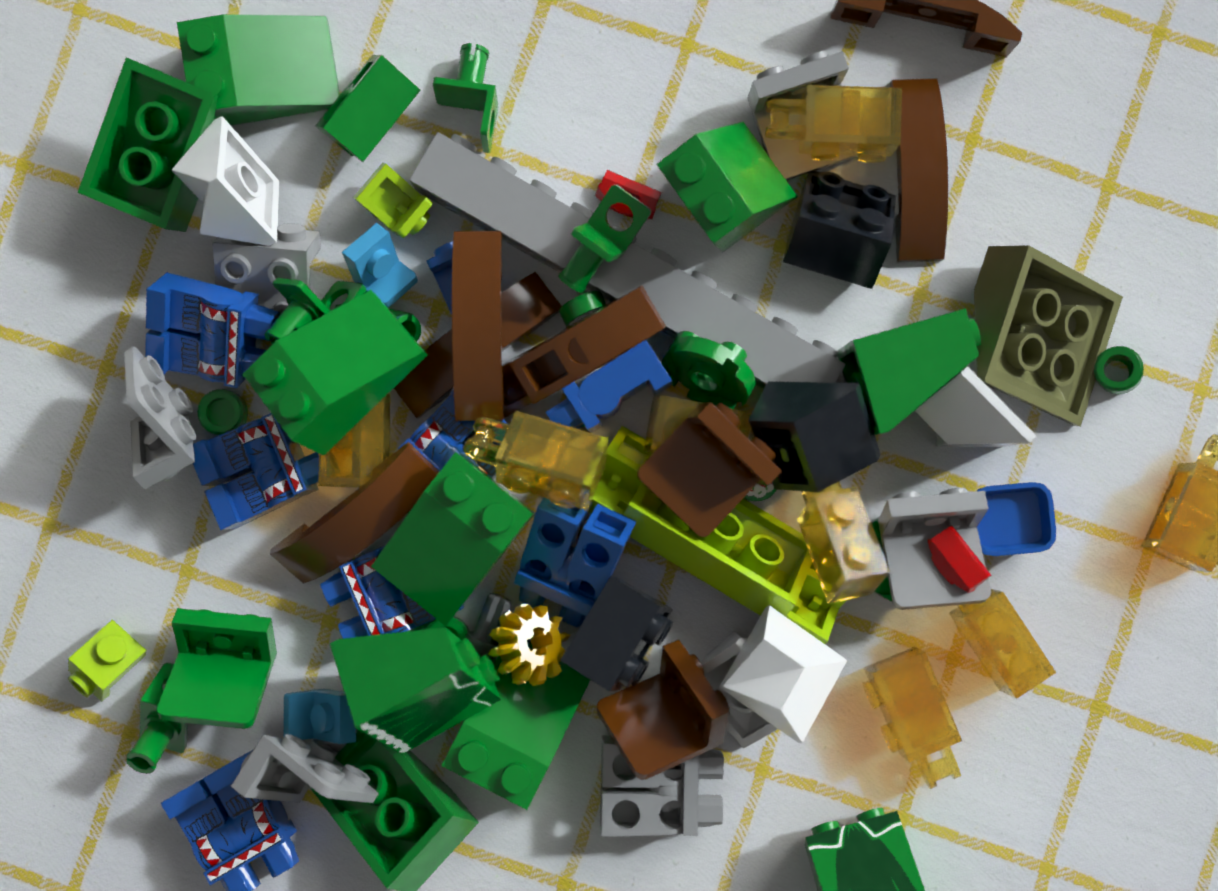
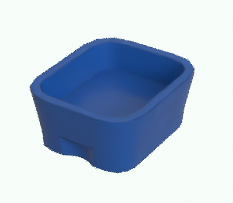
M1036 482L986 486L977 490L985 491L989 508L977 526L984 555L1004 556L1038 553L1050 549L1056 541L1054 502L1051 491L1044 484Z

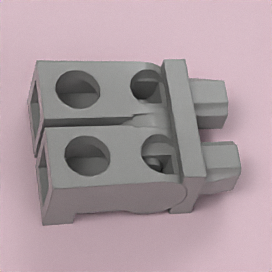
M602 735L601 837L677 834L698 836V827L723 824V799L721 795H698V779H723V753L720 750L711 749L649 779L641 780L634 775L612 737Z

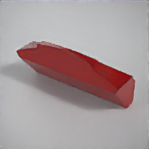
M607 170L597 187L595 196L602 201L610 187L618 185L651 209V215L648 219L652 220L662 192ZM615 203L610 207L611 210L633 218V213L626 204Z
M949 526L933 538L927 539L934 565L951 585L955 584L969 593L975 591L979 585L992 576L953 526Z

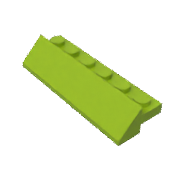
M621 426L579 493V496L592 501L588 512L592 514L596 505L599 504L637 521L630 536L632 539L760 616L765 608L770 605L823 644H826L838 611L850 596L858 573L857 566L744 498L710 535L706 537L696 535L637 477L638 468L658 447L626 427Z

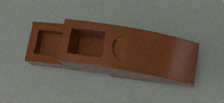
M642 285L564 328L551 338L502 364L504 418L531 403L535 404L563 389L570 383L593 372L664 329L666 325Z

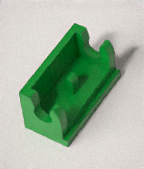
M371 55L315 127L349 155L355 156L358 160L364 162L421 90L383 55Z

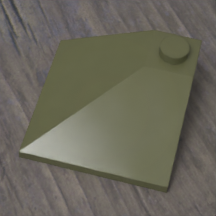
M1030 245L988 246L974 288L975 322L981 336V344L977 347L979 356L976 358L977 376L989 387L1073 426L1081 427L1096 381L1094 366L1098 356L1107 348L1123 296Z

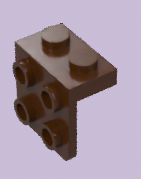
M711 402L698 404L637 470L638 479L696 535L701 537L710 535L756 484L769 486L782 472L772 462L776 457L774 452L755 436L749 440L737 428L741 423L739 418L720 402L716 406Z
M679 639L662 647L660 673L658 675L641 681L636 686L632 685L602 698L597 703L599 718L634 775L641 780L649 779L722 745L728 716L730 715L729 705L723 693L718 689L714 690L705 678L704 669L695 654H689Z

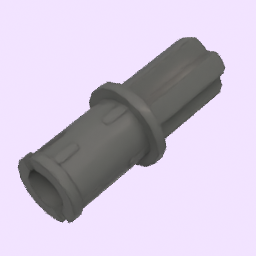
M490 593L487 596L475 630L468 631L466 634V638L481 656L488 655L492 648L498 647L499 643L489 634L492 629L501 627L498 618L503 613L508 612L511 607V600L500 594Z

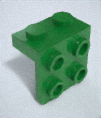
M177 608L171 623L178 655L157 706L159 718L163 721L238 729L250 728L255 722L277 655L272 618L259 617L253 614L220 613L206 609L191 610Z

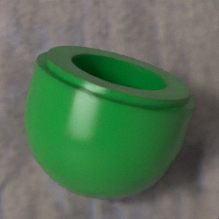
M1124 346L1108 348L1098 356L1094 365L1096 381L1102 389L1109 393H1128L1134 390L1143 378V361L1139 354L1131 348ZM1113 361H1120L1127 366L1129 376L1124 381H1112L1105 375L1106 366Z

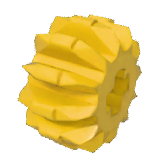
M530 604L516 606L514 613L511 611L503 613L498 618L501 627L492 629L489 634L499 643L498 647L492 648L488 654L492 657H501L502 662L498 667V673L503 675L511 672L512 683L517 685L528 681L532 686L543 684L547 677H555L562 672L559 662H561L560 659L566 650L561 645L562 642L567 641L571 636L565 632L560 633L557 629L563 617L556 615L548 618V606L539 605L532 609ZM527 640L531 641L533 649L529 650Z

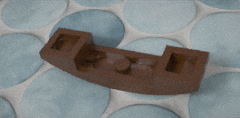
M836 0L830 19L875 28L884 12L966 30L962 48L1006 58L1021 42L1022 32L1011 21L978 0Z
M937 78L891 80V127H896L899 213L895 216L897 262L942 261L945 258L948 222V157L944 111Z
M454 231L452 358L455 421H504L501 231Z
M536 272L531 273L501 292L502 352L525 334L526 336L531 334L556 315L562 307ZM452 329L424 351L427 356L394 387L395 391L417 419L448 397L454 389Z
M408 441L373 469L372 478L310 527L305 523L274 546L270 551V555L302 583L322 577L362 552L402 519L413 508L439 471Z

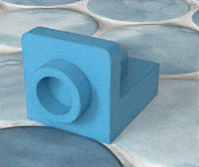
M377 223L342 251L353 281L362 283L367 289L366 292L370 290L375 292L388 308L418 282L416 273L399 261L389 232Z
M316 689L286 693L284 695L283 737L286 734H290L301 740L318 739L336 744L356 742V727L345 692Z

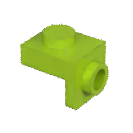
M383 162L353 197L389 230L401 238L406 237L408 233L415 235L424 227L430 218V214L427 211L433 204L432 201L418 193L391 167Z
M112 619L68 658V671L71 674L68 680L83 696L88 698L93 694L100 701H104L110 695V688L146 656L147 650Z

